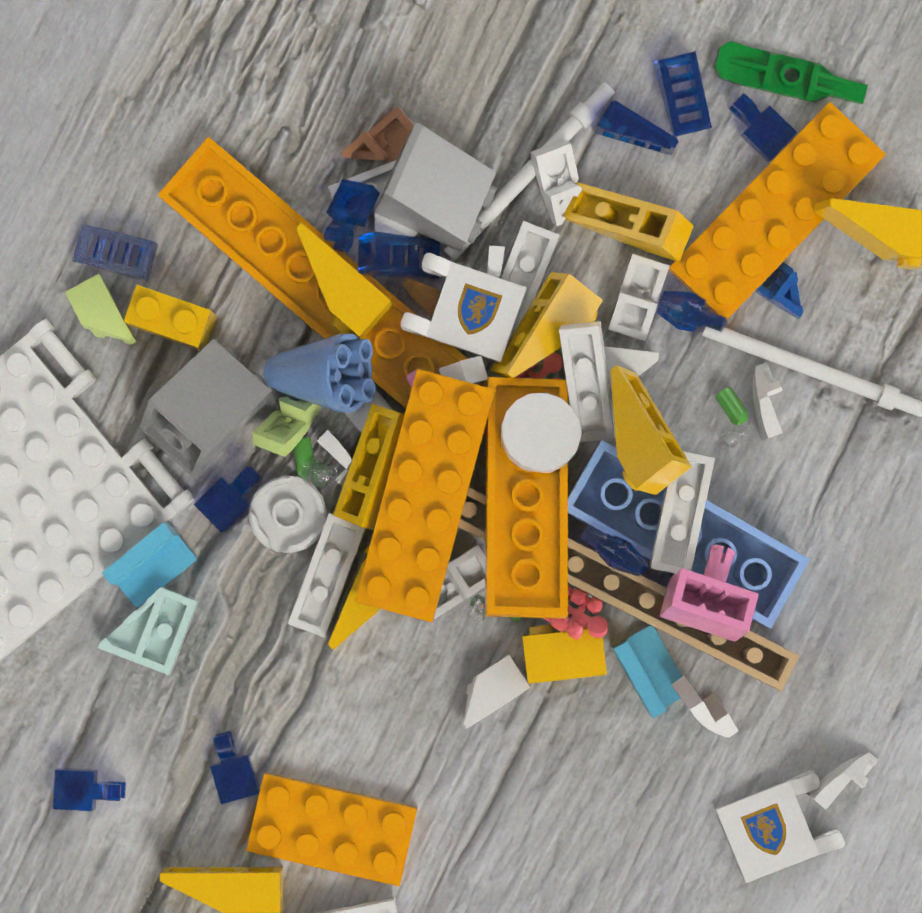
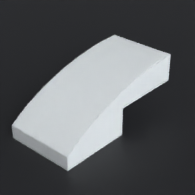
M635 253L631 254L608 330L646 341L670 266L669 264Z
M478 545L448 564L434 619L485 587V555Z

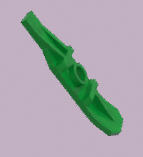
M729 41L718 48L714 69L722 80L808 102L832 97L863 105L868 87L866 84L834 76L820 63L748 47L733 41ZM787 69L796 70L798 80L795 82L787 81L784 77V72Z

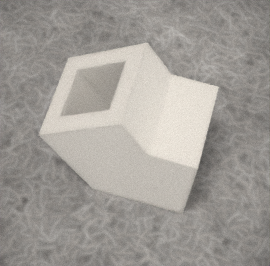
M481 356L439 368L440 375L473 384H479L488 379Z

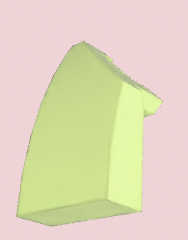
M100 274L65 292L81 325L85 329H89L94 336L100 338L108 336L121 339L124 343L131 345L137 342L129 325L123 322L125 317L118 309L105 280Z
M289 396L279 398L280 410L274 411L252 432L253 445L286 457L309 430L319 414L321 406L304 400L293 401L289 399Z

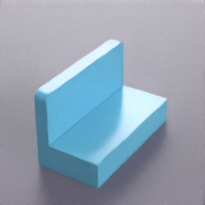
M163 522L104 570L102 574L111 585H118L135 607H141L160 587H165L197 560V557L169 523Z
M649 625L611 647L652 718L666 712L667 709L665 707L681 699L671 684L682 676L653 626Z

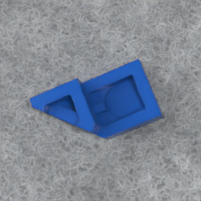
M782 262L755 292L797 319L803 314L797 285V272H794L793 268Z

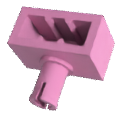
M711 545L704 575L681 568L669 579L659 617L736 642L750 630L759 594L726 583L735 552L727 548L726 553H722L724 546Z

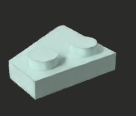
M160 587L139 609L128 616L116 630L104 638L98 648L166 675H171L199 601Z

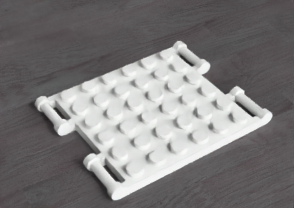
M44 319L36 324L26 336L0 356V661L102 578L104 570L160 524L171 521L196 499L188 489L184 491L151 451L153 446L146 438L134 445L122 457L75 399L88 389L97 378L89 369L85 371L54 334L55 327L48 319ZM42 342L73 380L66 388L33 349ZM140 461L172 500L165 508L131 468Z

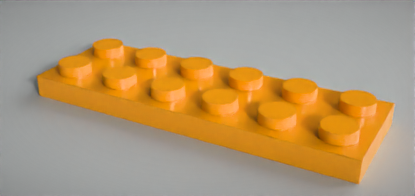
M829 102L682 254L680 262L675 261L668 271L725 323L824 220L814 212V204L830 198L843 200L885 157L886 153L838 108Z
M420 369L416 370L355 602L433 623L495 389Z
M488 377L487 387L495 389L486 422L485 616L566 619L568 616V463L551 473L523 470L508 458L501 445L500 434L506 411L516 400L528 394L548 393L560 397L568 404L566 380Z

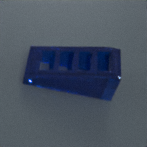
M696 51L653 60L673 137L712 128ZM685 65L687 73L670 77L668 69ZM686 81L690 82L691 88L673 92L672 85ZM694 97L695 103L676 107L675 100ZM698 111V119L680 123V115Z
M616 100L611 101L595 129V133L601 136L672 155L679 143L676 137Z
M82 224L72 261L148 282L158 244L148 239ZM91 235L98 237L92 258L85 256ZM107 239L111 240L112 243L107 261L100 260ZM120 243L126 244L121 265L115 263ZM134 247L140 248L136 266L135 268L129 267Z
M375 231L360 235L358 239V272L374 276L439 279V276L424 272L422 268H419V248H423V257L426 253L440 256V242L434 239ZM390 246H393L392 265L390 264ZM406 247H408V267L405 266Z

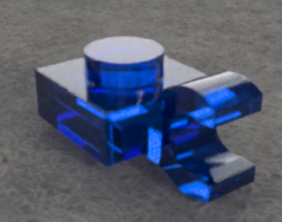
M744 93L729 108L748 127L740 136L767 162L797 133L770 105L761 113L755 103Z
M346 179L341 180L326 211L333 220L327 226L323 235L324 240L335 242L334 250L345 253L350 251L354 242V225L365 226L380 192L373 185Z
M247 466L231 484L224 477H221L194 506L220 532H224L250 506V503L243 496L262 477L251 466Z
M231 730L216 734L213 737V741L221 762L212 764L210 768L220 803L225 804L259 794L260 788L250 753L238 757Z
M55 769L53 809L93 811L96 809V800L120 801L121 798H125L126 782H97L98 770Z

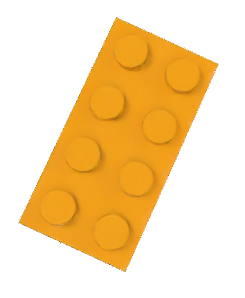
M265 772L246 851L400 887L418 807Z

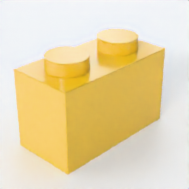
M136 284L123 322L133 328L201 351L208 343L217 315L209 309Z
M551 624L530 626V634L521 635L527 683L533 684L607 675L603 637H592L584 625H582L583 634L578 640L568 636L565 630L563 632L559 630L553 631Z

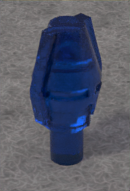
M665 290L660 298L656 312L675 328L696 332L697 327L703 328L704 326L722 332L727 321L726 317L710 312V308L705 306L707 300L696 293L687 291Z
M590 525L586 527L581 535V539L596 548L595 552L599 554V557L614 570L640 576L649 565L631 542H628L626 539L615 535L611 536L608 533L604 535Z

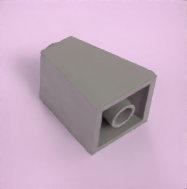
M415 122L403 144L374 213L460 251L467 241L473 244L480 231L482 222L477 220L482 206L488 209L496 193L497 187L491 185L496 172L427 127Z
M212 339L149 399L139 429L189 475L197 480L265 406L272 391L268 388L262 376L256 372H250L239 362L237 355L232 349L225 345L221 346L215 339Z

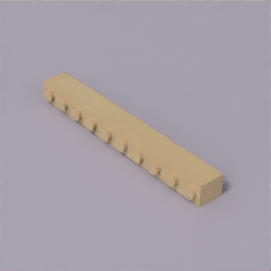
M469 488L458 528L484 541L486 531V496ZM568 538V584L782 692L799 655L750 630L734 642L659 617L667 590L666 587Z

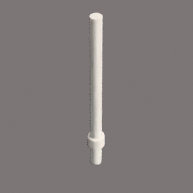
M604 82L584 104L579 102L569 113L570 118L542 147L564 139L569 142L581 128L586 130L596 119L595 113L615 94L614 90ZM532 159L498 192L488 209L484 207L479 212L477 220L482 222V226L477 237L536 176ZM467 241L460 251L449 246L443 251L455 261L471 243Z
M708 321L702 333L704 337L876 401L877 406L892 410L897 408L922 418V401L901 394L899 388L886 383L883 386L874 384Z

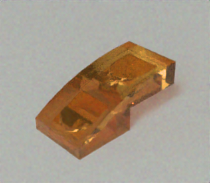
M405 278L403 289L424 313L432 318L441 290Z

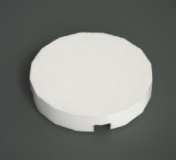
M548 393L528 394L516 400L506 411L501 425V445L508 458L519 468L529 472L551 473L564 467L577 452L581 439L580 421L573 408L560 397Z
M284 475L267 481L257 490L251 502L249 521L253 533L264 546L276 552L295 553L308 549L319 540L327 520L328 510L323 495L314 484L301 477Z

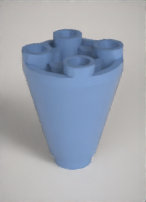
M337 334L270 357L264 366V379L269 387L281 393L335 412L353 413L361 408L364 402L372 401L375 396L376 387L372 380L371 364L372 344L368 339H360L355 334Z

